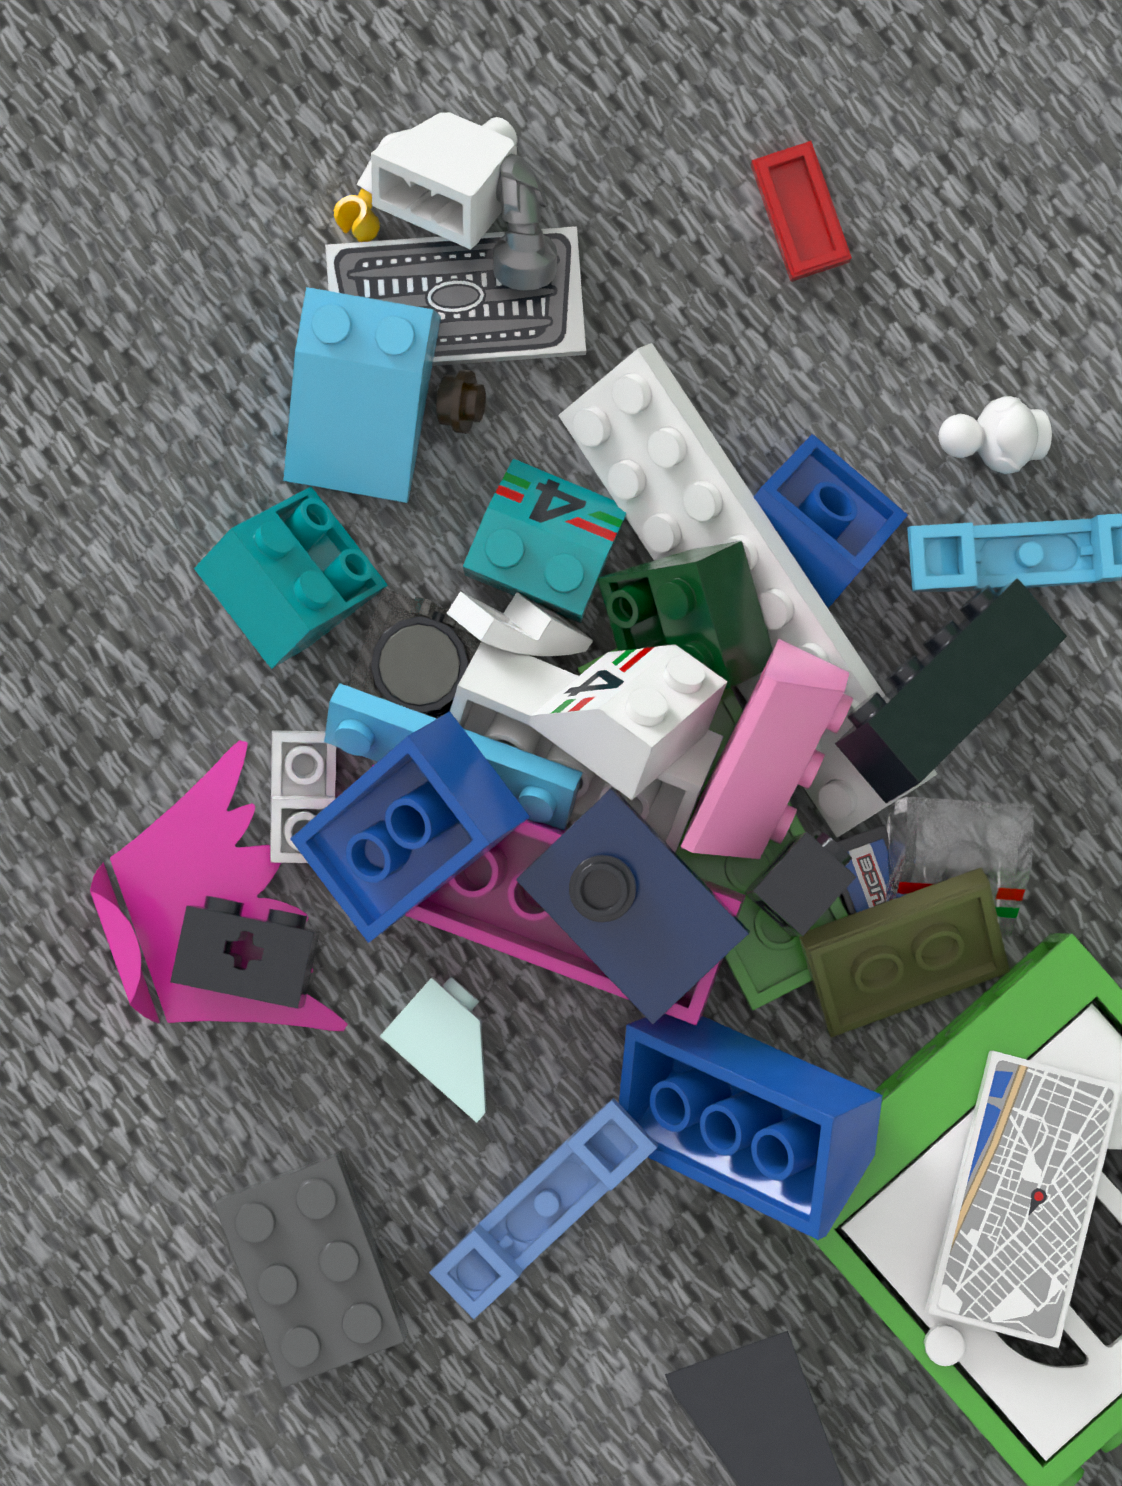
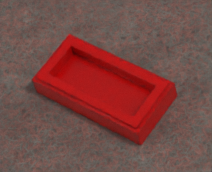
M812 141L752 160L751 168L790 281L793 282L850 263L852 257Z

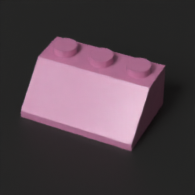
M778 639L696 805L681 848L699 854L760 859L769 840L781 844L797 811L796 808L787 805L797 784L809 789L825 756L824 753L816 750L825 729L837 733L852 704L853 698L844 694L849 672Z

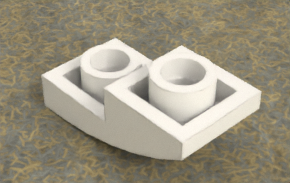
M272 730L271 863H308L290 838L336 799V746L324 742L325 731Z

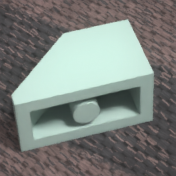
M452 976L444 984H441L435 977H432L380 1037L477 1123L487 1110L481 1018L472 1011L480 1001Z

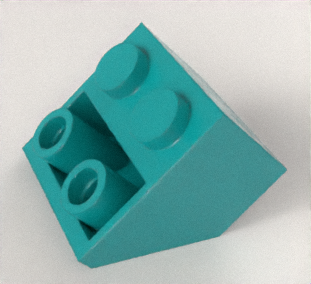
M312 486L232 527L194 568L271 669L307 649L388 586Z

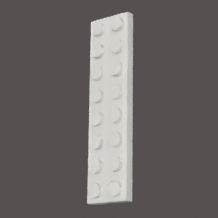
M652 343L635 350L558 415L618 507L626 512V519L653 560L691 549L742 541L772 650L778 639L849 672L844 694L853 698L852 704L837 733L825 729L816 747V750L825 754L824 759L809 789L804 788L836 837L841 836L937 775L936 771L933 770L921 783L890 802L885 803L835 745L854 726L847 718L848 714L876 691L882 698L885 694ZM761 673L736 685L747 702Z

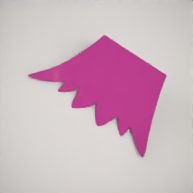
M239 740L170 809L139 836L110 857L135 932L130 921L120 910L104 862L93 876L90 893L129 1004L145 1018L160 1024L141 970L140 943L167 1023L195 1021L258 1022L302 1026L328 1031H344L348 1024L335 1012L308 994L304 1007L296 1009L170 982L186 906L204 907L206 895L244 903L243 916L267 920L270 908L307 916L306 922L309 918L305 912L297 907L281 901L257 897L266 888L281 863H271L270 845L240 848L235 846L247 830L255 811V804L253 803L229 812L227 811L241 774L248 742ZM248 932L245 940L233 941L231 949L232 953L242 956L241 966L247 968L250 960L262 959L264 948L253 944L254 934Z

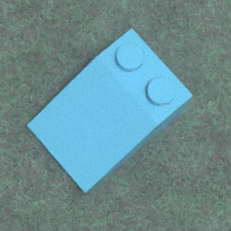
M306 287L295 349L283 481L399 502H409L441 319L440 314L433 309Z

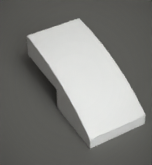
M460 591L447 612L449 616L480 641L513 653L531 656L571 655L587 651L593 642L591 638L563 616L518 592L505 612L502 613Z

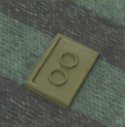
M982 867L808 930L804 936H799L821 1015L830 1037L840 1035L1010 972L990 883Z

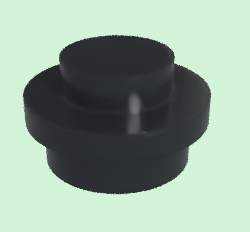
M596 855L584 860L574 870L569 883V895L573 906L582 916L595 922H610L620 918L630 909L636 897V880L631 869L622 860L610 855Z

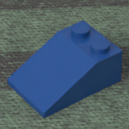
M448 712L403 739L292 836L290 840L369 943L491 850L529 819L530 816L453 714Z

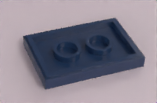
M613 787L516 879L652 1024L750 933L749 929ZM596 855H610L622 860L631 869L636 880V897L632 906L623 916L610 922H595L585 918L575 909L569 895V883L574 870L584 860Z

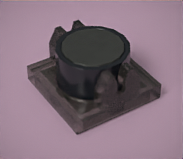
M383 588L348 686L438 719L450 712V706H452L457 686L481 641L447 614L450 608L444 609L437 606L431 600L419 597L413 599Z

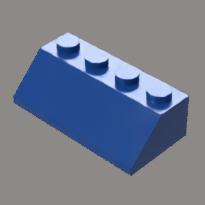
M665 1013L654 1024L646 1017L627 1024L619 1104L658 1144V1147L648 1158L817 1240L827 1236L875 1156L883 1095L704 1016L700 1018L697 1025Z

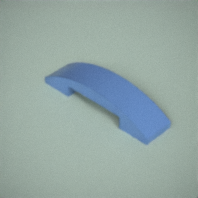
M614 1098L611 1099L519 1183L429 1273L474 1320L519 1278L527 1266L606 1192L612 1191L658 1147V1144Z

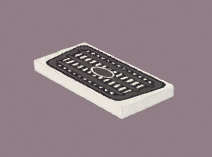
M577 226L541 229L543 234L549 237L556 245L557 272L554 280L547 286L536 290L524 291L511 289L501 284L494 275L493 249L496 242L505 235V232L485 233L471 250L441 236L325 245L329 291L433 309L441 315L432 366L586 355Z

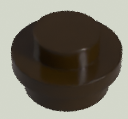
M460 370L457 375L446 374L441 379L437 394L436 412L439 424L451 426L455 433L467 434L473 422H480L483 418L486 405V391L484 385L477 384L476 375L473 371Z

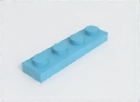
M339 683L329 702L324 742L339 747L349 754L363 756L378 762L408 735L436 720V718ZM464 729L530 816L528 820L545 823L565 831L573 813L583 772Z

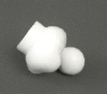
M1004 396L991 401L984 408L978 420L965 414H957L947 418L940 427L938 437L941 448L948 455L964 458L978 451L984 463L990 469L1010 474L1019 472L1028 461L1041 460L1047 455L1051 445L1052 429L1050 420L1043 410L1029 409L1019 398Z

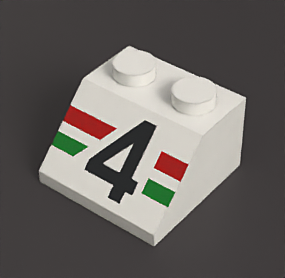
M677 645L608 652L533 713L528 725L629 799L633 800L707 734L727 681Z

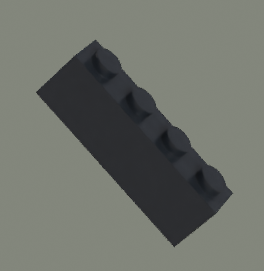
M1018 578L998 592H995L990 585L977 592L959 609L966 617L959 625L952 619L923 643L929 654L922 661L914 655L885 679L892 689L883 698L876 691L848 714L847 718L854 726L835 745L885 803L890 802L921 783L1067 637Z

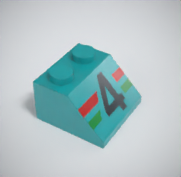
M513 459L481 521L463 564L464 574L515 596L518 592L564 617L582 623L597 587V579L602 575L624 522L626 512L620 509L616 502L608 497Z

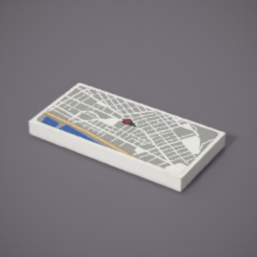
M989 1051L925 1312L1059 1348L1122 1090L1121 1084L1000 1052Z

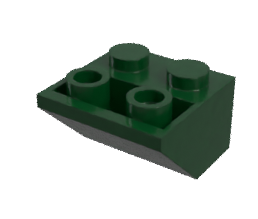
M742 541L691 549L597 579L618 651L677 645L727 681L725 689L732 688L761 673L773 651Z

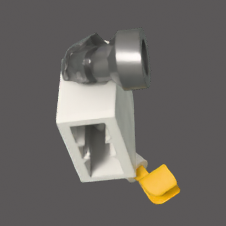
M450 112L439 113L412 129L385 136L377 149L371 153V160L357 183L358 186L362 187L359 194L348 195L336 203L334 208V218L337 225L345 234L352 228V234L358 242H370L379 232V218L372 211L374 206L470 250L480 241L502 212V219L508 222L509 230L496 242L493 249V271L495 278L501 284L511 289L523 291L536 290L547 286L553 281L557 272L556 245L537 227V223H541L540 206L547 208V199L539 178L524 158L517 156L516 132L509 122L503 118H491L484 125L480 126Z

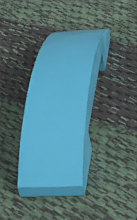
M1122 514L1097 515L1091 519L976 526H973V522L909 526L907 528L912 591H980L987 585H990L993 590H1001L1017 578L1026 588L1122 581Z

